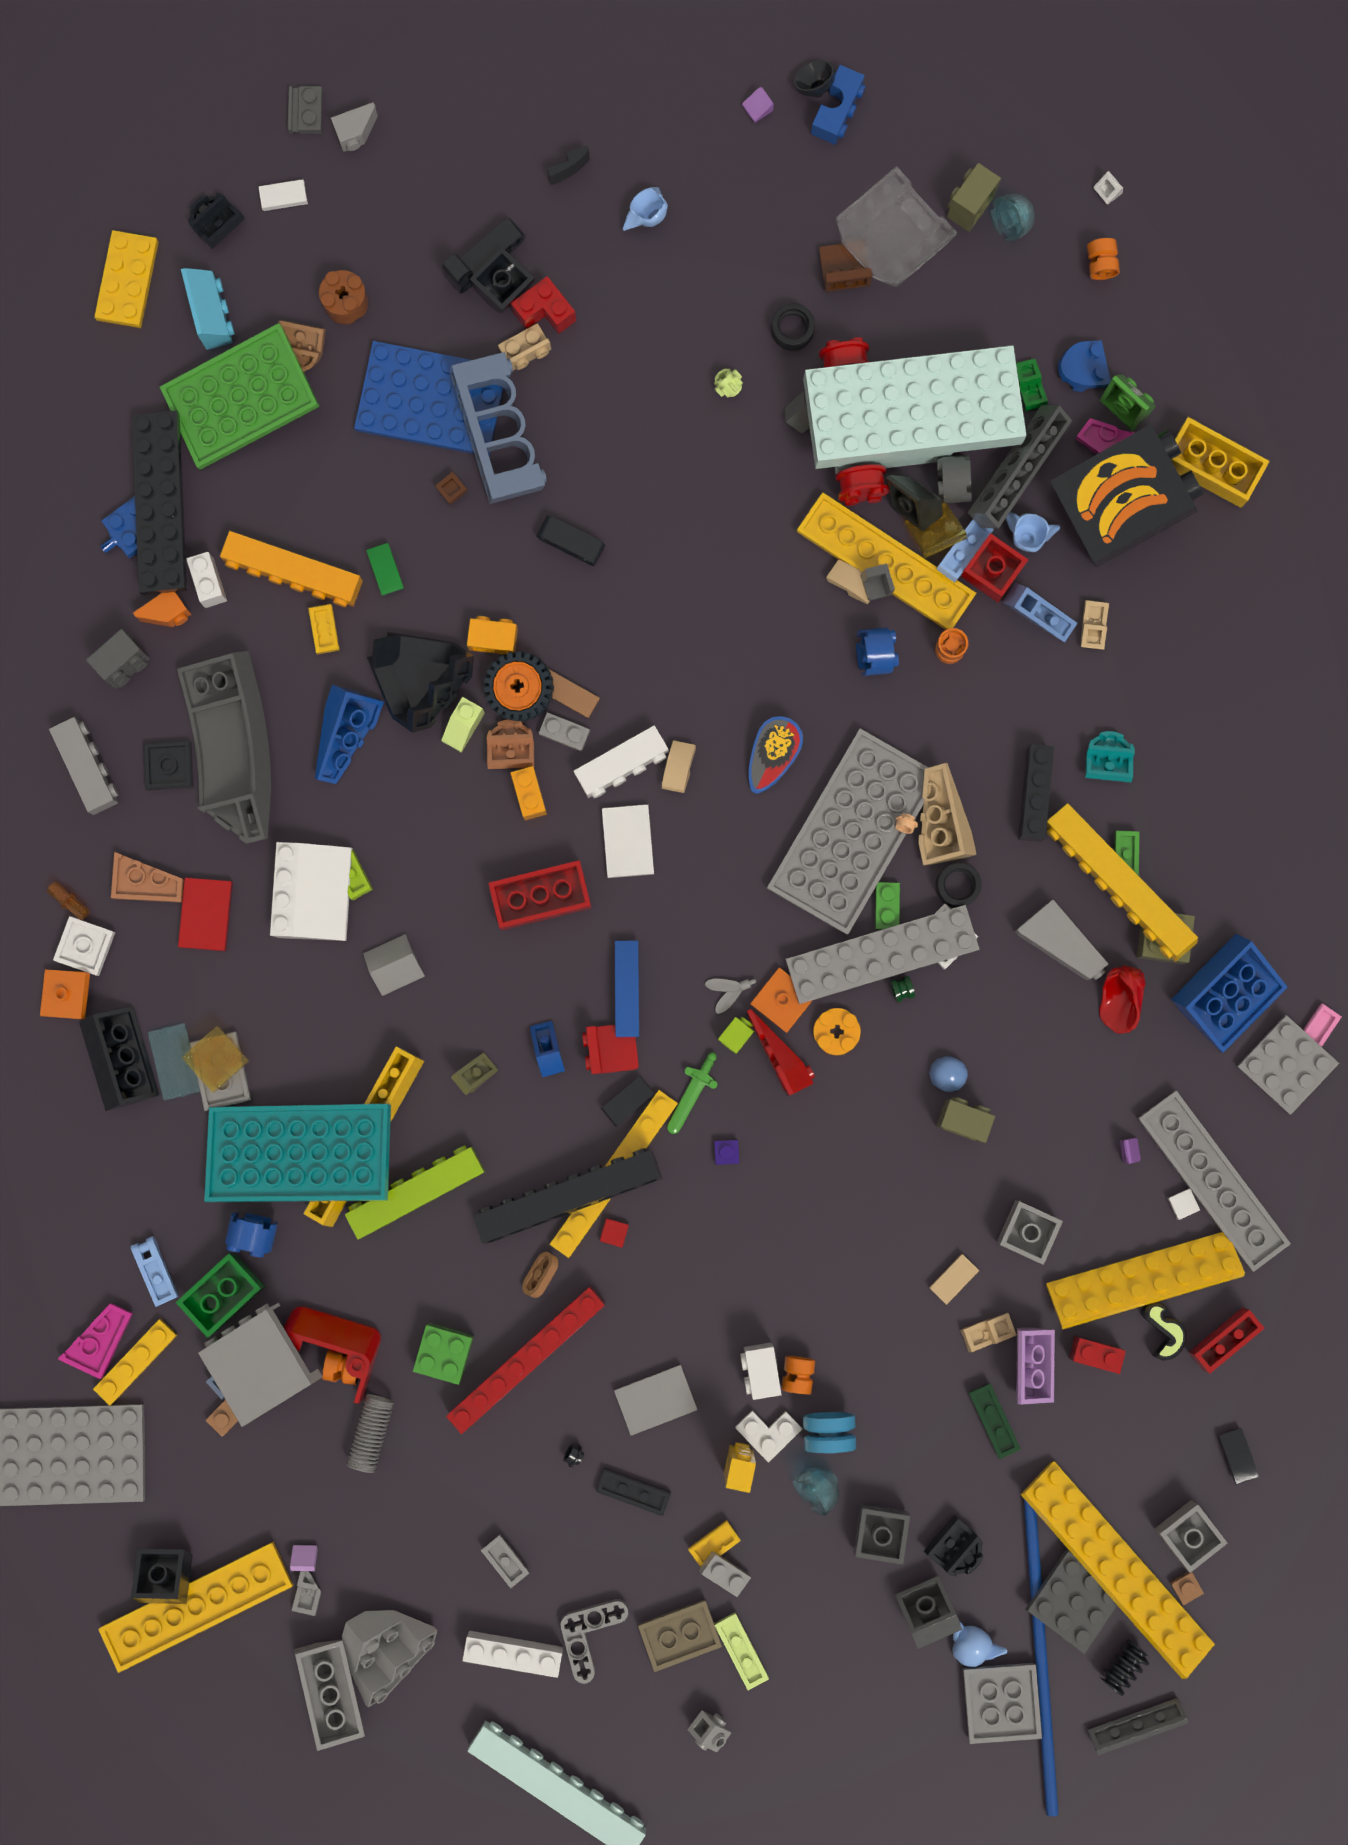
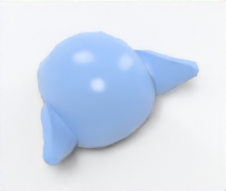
M659 187L644 189L633 198L630 204V211L622 228L624 231L641 225L644 227H654L664 220L668 204L663 198Z
M1010 512L1006 517L1008 526L1013 532L1015 546L1026 552H1037L1046 541L1060 530L1059 525H1048L1047 521L1037 514L1025 513L1018 516Z
M960 1622L962 1630L953 1635V1656L964 1666L977 1667L985 1660H991L1000 1655L1007 1654L1006 1648L993 1644L990 1636L983 1629L976 1626H963Z

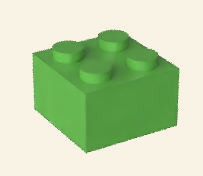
M428 1323L425 1327L413 1372L459 1385L463 1378L474 1335Z

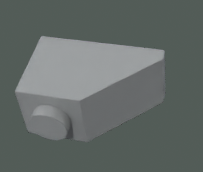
M374 102L331 118L343 152L357 150L361 145L365 144L378 117Z

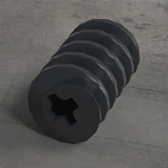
M1130 1639L1127 1640L1130 1649L1121 1647L1124 1656L1115 1654L1118 1663L1109 1662L1112 1670H1102L1106 1678L1101 1679L1121 1696L1125 1694L1121 1686L1131 1687L1128 1678L1134 1681L1137 1680L1134 1671L1143 1672L1140 1663L1146 1666L1149 1665L1146 1658L1148 1655Z

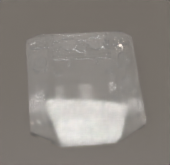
M897 166L836 219L842 244L862 266L865 268L871 267L873 278L898 287L957 236L955 229L944 217L939 218L911 187L912 182Z

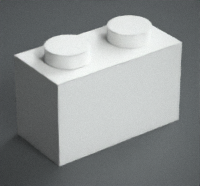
M209 552L186 558L200 603L207 608L226 602L227 598L213 556Z

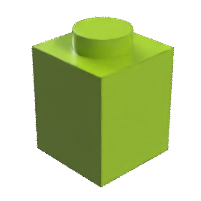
M735 1017L718 1041L737 1054L754 1031L751 1029L753 1025L743 1017L740 1020Z

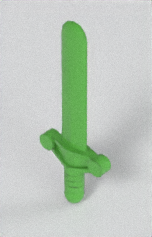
M711 1052L708 1054L700 1070L691 1067L685 1068V1074L692 1077V1080L668 1123L667 1129L671 1134H677L680 1131L704 1086L707 1085L712 1089L717 1087V1082L708 1075L717 1058L716 1053Z

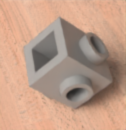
M703 1710L687 1729L696 1739L695 1743L705 1751L711 1749L718 1752L731 1734L725 1726L727 1722L720 1715L715 1713L713 1716Z

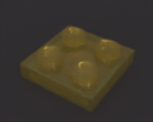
M947 503L942 504L943 516L923 532L908 520L904 521L906 529L925 558L967 539L965 530Z
M216 1026L181 1057L212 1093H215L249 1062L246 1056L219 1026Z

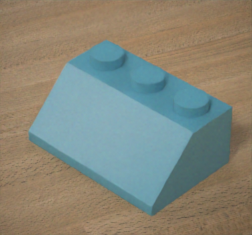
M181 269L197 335L206 350L232 344L231 335H234L235 332L232 322L227 321L226 314L229 313L226 299L222 300L220 292H224L221 279H216L213 271Z

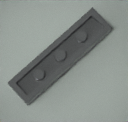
M1175 1698L1089 1729L1088 1733L1099 1756L1188 1724V1718L1179 1699Z

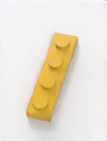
M159 1319L93 1390L109 1406L112 1405L178 1334L162 1319Z

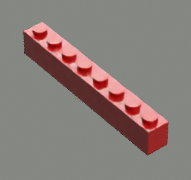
M589 1286L446 1415L449 1421L463 1434L606 1304L604 1300Z

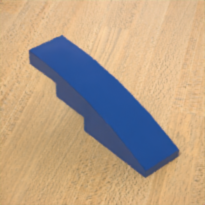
M615 940L616 1037H639L638 940Z

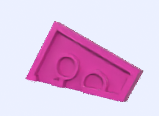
M1090 418L1075 439L1095 454H1098L1135 432L1117 429L1116 426Z

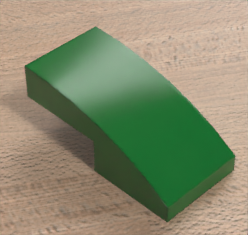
M1036 359L1016 363L1020 395L1025 412L1038 409L1041 405H1047L1048 400L1041 383L1042 376Z
M389 543L367 549L366 551L381 594L385 595L403 589L404 586Z

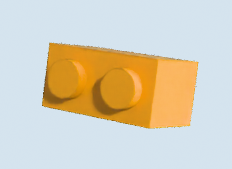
M477 616L476 619L470 618L467 641L469 651L503 655L511 652L514 653L518 633L517 624H513V621L509 619H499V622L490 621V618L484 616Z
M531 766L511 772L524 820L547 815L534 767Z

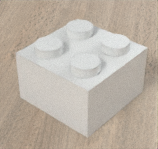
M772 1342L744 1347L745 1353H741L740 1356L743 1370H748L749 1377H744L747 1394H751L753 1400L780 1396L781 1389Z

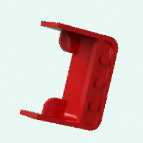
M299 1306L293 1309L285 1323L284 1330L297 1352L300 1351L302 1343L305 1341L347 1354V1372L351 1376L361 1379L354 1399V1403L359 1404L364 1399L382 1337L379 1330L306 1306Z

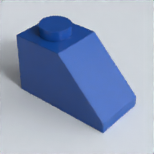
M548 1021L530 1026L535 1055L542 1077L564 1072L563 1059L553 1022Z

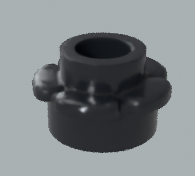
M571 1444L566 1450L563 1461L568 1463L569 1467L581 1463L584 1457L582 1447Z

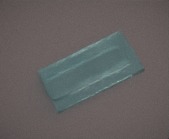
M185 1023L148 1032L163 1100L166 1101L200 1092Z

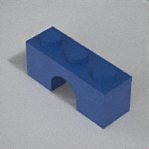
M839 65L834 83L830 87L829 95L839 99L841 105L836 108L821 105L812 124L811 135L836 145L839 137L843 139L848 127L845 123L848 117L853 118L857 105H855L857 97L861 99L866 89V85L863 84L865 75Z

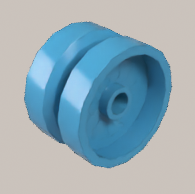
M820 1412L803 1415V1428L806 1431L815 1432L804 1437V1450L813 1453H841L856 1450V1436L846 1432L856 1427L855 1414Z

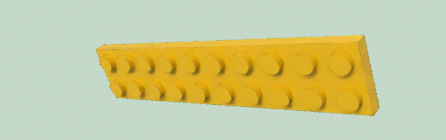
M1050 1462L1021 1493V1496L1181 1679H1187L1215 1644L1056 1462Z

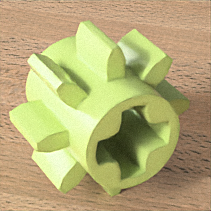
M730 369L721 370L715 377V390L721 397L724 395L727 398L736 396L742 389L741 384L743 382L740 380L742 376L736 369L733 371Z

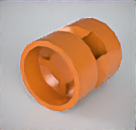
M1101 238L1088 243L1087 253L1088 259L1091 260L1089 263L1091 279L1106 280L1119 275L1120 267L1119 260L1116 258L1118 254L1116 239Z
M957 628L945 630L935 645L937 658L945 664L957 663L968 648L966 634Z
M328 1350L324 1362L323 1380L337 1382L341 1379L343 1384L356 1386L359 1378L351 1376L346 1370L348 1355L345 1356L341 1352Z
M785 1356L784 1370L787 1374L782 1377L781 1390L797 1394H812L813 1380L810 1378V1375L814 1374L816 1360L798 1356Z

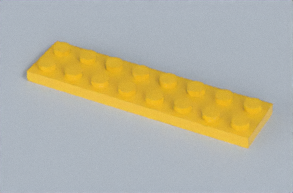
M823 492L797 529V533L838 560L855 567L861 572L867 568L887 563L895 588L892 595L945 630L954 628L976 595V592L957 580L954 583L939 572L935 565Z
M1223 1232L1052 1281L1046 1283V1287L1061 1328L1066 1329L1244 1277L1245 1272L1233 1243L1230 1242Z
M273 1541L190 1582L187 1604L148 1603L101 1626L98 1630L119 1673L291 1588L294 1584Z

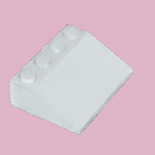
M276 843L270 936L289 939L346 941L349 909L347 890L348 885L350 886L349 873L352 864L351 850L353 848L304 843Z

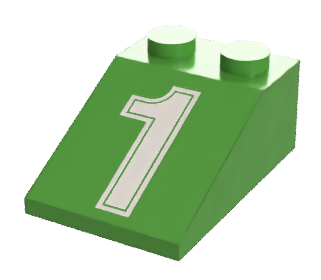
M1123 374L1115 375L1099 400L1132 432L1151 414L1156 406L1148 394L1142 393L1137 388L1136 383L1131 378H1126Z

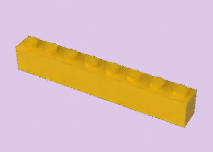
M1068 803L1047 821V834L1054 841L1058 840L1063 845L1062 849L1070 858L1074 856L1080 862L1078 865L1081 870L1086 874L1090 873L1095 878V884L1102 891L1107 890L1109 892L1112 902L1118 908L1123 907L1128 912L1127 917L1135 925L1139 924L1144 929V935L1151 942L1155 940L1161 946L1159 949L1166 958H1172L1176 962L1197 944L1198 937Z
M395 1047L364 1104H390L392 1121L424 1061L399 1047ZM310 1201L303 1214L321 1225L333 1227L347 1201Z

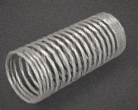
M367 1394L363 1402L365 1405L362 1406L364 1409L361 1410L362 1414H360L363 1418H359L361 1422H358V1425L360 1426L356 1427L358 1430L355 1431L357 1434L354 1435L355 1438L352 1443L354 1447L350 1448L352 1451L349 1452L351 1455L348 1456L346 1465L358 1471L374 1473L377 1467L376 1463H378L377 1459L380 1458L378 1455L381 1454L383 1438H385L384 1434L387 1433L385 1430L388 1429L390 1413H392L395 1403L381 1396Z

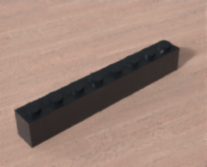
M643 1148L633 1152V1156L630 1158L618 1157L611 1160V1165L602 1167V1165L594 1166L588 1169L589 1173L582 1176L580 1173L566 1177V1182L558 1184V1181L546 1184L544 1186L545 1189L542 1191L530 1190L522 1194L523 1198L517 1200L509 1198L501 1201V1206L492 1208V1206L480 1209L479 1214L473 1217L481 1242L490 1244L663 1179L654 1152Z

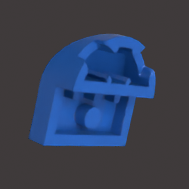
M1102 340L1076 343L1066 350L1059 360V375L1063 382L1067 381L1074 387V391L1083 392L1091 388H1105L1111 382Z

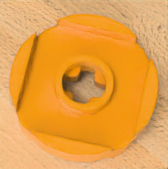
M841 1008L829 1009L822 1013L816 1020L813 1028V1036L816 1043L824 1052L831 1055H843L851 1051L858 1043L861 1034L857 1018L849 1011ZM835 1025H839L840 1029L843 1030V1034L839 1035L837 1039L834 1038V1034L830 1033V1030L834 1029Z

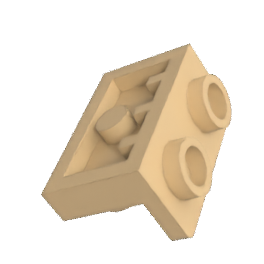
M537 323L500 343L498 348L501 353L505 352L507 359L511 360L513 370H520L525 368L529 361L545 357L551 350V344Z

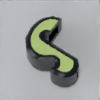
M1155 1302L1144 1305L1141 1310L1142 1317L1166 1336V1339L1159 1345L1152 1356L1162 1361L1171 1360L1182 1352L1187 1342V1331L1178 1320L1164 1317V1314L1168 1312V1308L1161 1303Z

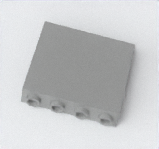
M279 1303L271 1307L266 1304L255 1311L257 1316L252 1318L250 1314L238 1322L240 1325L238 1328L235 1329L233 1325L221 1333L223 1336L221 1339H218L216 1336L204 1343L206 1348L198 1353L242 1427L322 1378L318 1369L312 1373L309 1372L273 1310L280 1306Z

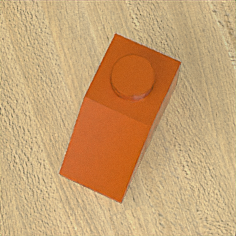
M177 592L161 593L133 612L140 622L168 627L184 624L188 620V616L191 615Z

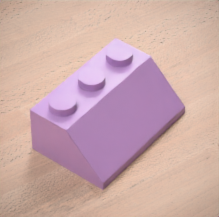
M1017 1328V1404L1054 1402L1055 1330Z

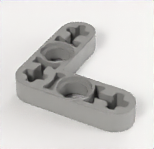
M621 1599L610 1600L568 1612L562 1617L561 1631L573 1676L579 1683L585 1684L590 1682L595 1674V1666L586 1632L625 1621L628 1616V1605L625 1601ZM615 1605H618L620 1609L624 1608L620 1617H617L615 1613L608 1616L609 1620L605 1621L603 1608H607V1613L613 1611ZM592 1611H597L601 1614L602 1619L597 1624H592L588 1620V1614ZM584 1614V1623L587 1627H582V1623L576 1624L574 1630H571L570 1626H565L569 1618L576 1622L581 1620L580 1615ZM580 1641L584 1644L585 1649L581 1654L572 1652L571 1645L573 1642ZM587 1656L588 1659L583 1661L584 1666L591 1671L588 1672L587 1677H584L583 1674H578L581 1669L580 1661L575 1663L574 1660H581Z

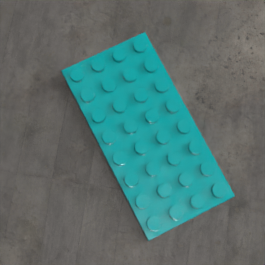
M391 1105L209 1107L204 1202L388 1201Z

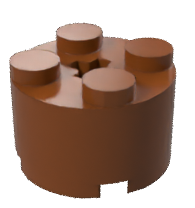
M346 270L331 271L326 274L319 288V298L326 314L339 324L354 323L355 320L366 313L368 308V296L360 277Z

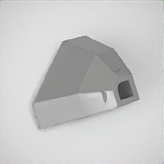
M395 1610L365 1611L345 1623L342 1640L349 1670L367 1707L383 1702L398 1683L410 1673L411 1669L426 1652L434 1646L438 1631L435 1627Z

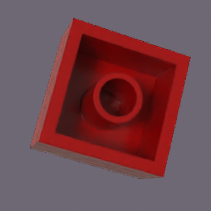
M990 533L964 569L961 578L999 603L1029 559Z

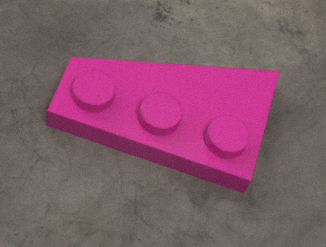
M113 1303L109 1304L58 1360L98 1379H102L133 1313Z

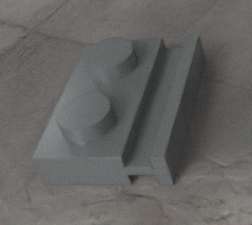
M289 86V134H293V132H299L300 134H322V86H299V88Z

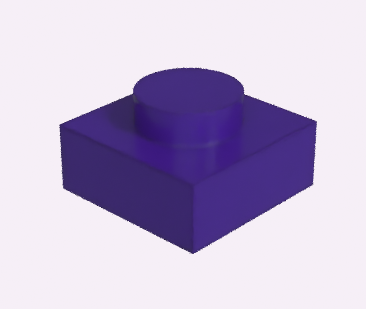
M738 1140L714 1141L716 1165L739 1164Z

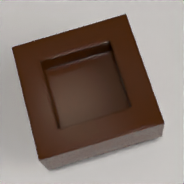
M453 472L435 485V488L449 505H452L468 492L467 488Z

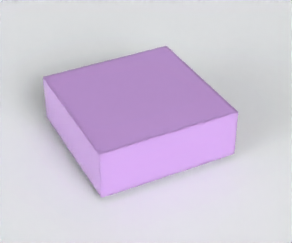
M293 1545L290 1563L291 1571H315L317 1546Z

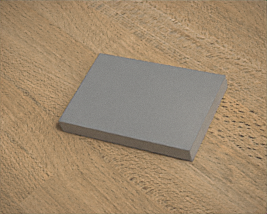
M237 1032L190 1042L204 1111H209V1107H226L252 1100Z
M681 1364L614 1390L631 1436L697 1410Z

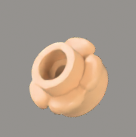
M904 813L895 819L897 820L895 828L902 833L911 834L914 828L918 826L915 817L910 814Z

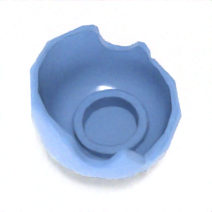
M951 1056L937 1058L932 1063L929 1076L935 1087L950 1093L959 1091L966 1084L968 1071L962 1061Z

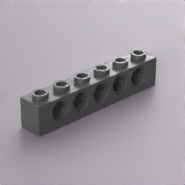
M1060 405L1040 406L1025 428L1026 438L1022 445H1014L968 511V514L981 528L999 529L1072 422Z

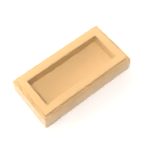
M960 1254L929 1288L947 1305L979 1270L963 1254Z

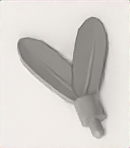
M711 979L706 981L705 986L710 990L726 992L718 1001L715 1012L721 1014L727 1011L742 991L751 988V985L755 984L756 980L752 979L749 981L746 979L737 982L726 979Z

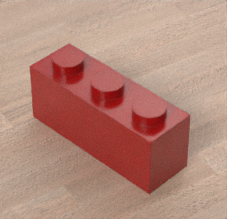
M1242 1307L1188 1353L1203 1371L1210 1374L1265 1328L1250 1309Z

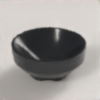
M823 60L806 64L797 72L794 78V84L798 92L808 97H822L834 83V68L831 63Z

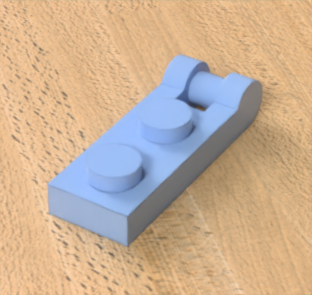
M151 1236L144 1243L131 1245L132 1253L155 1307L179 1297L155 1237ZM150 1250L152 1257L145 1259L144 1252Z

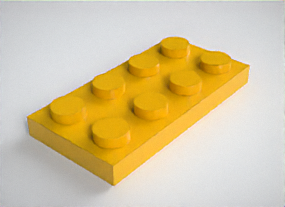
M112 230L94 317L97 321L137 328L142 327L159 243L157 238Z

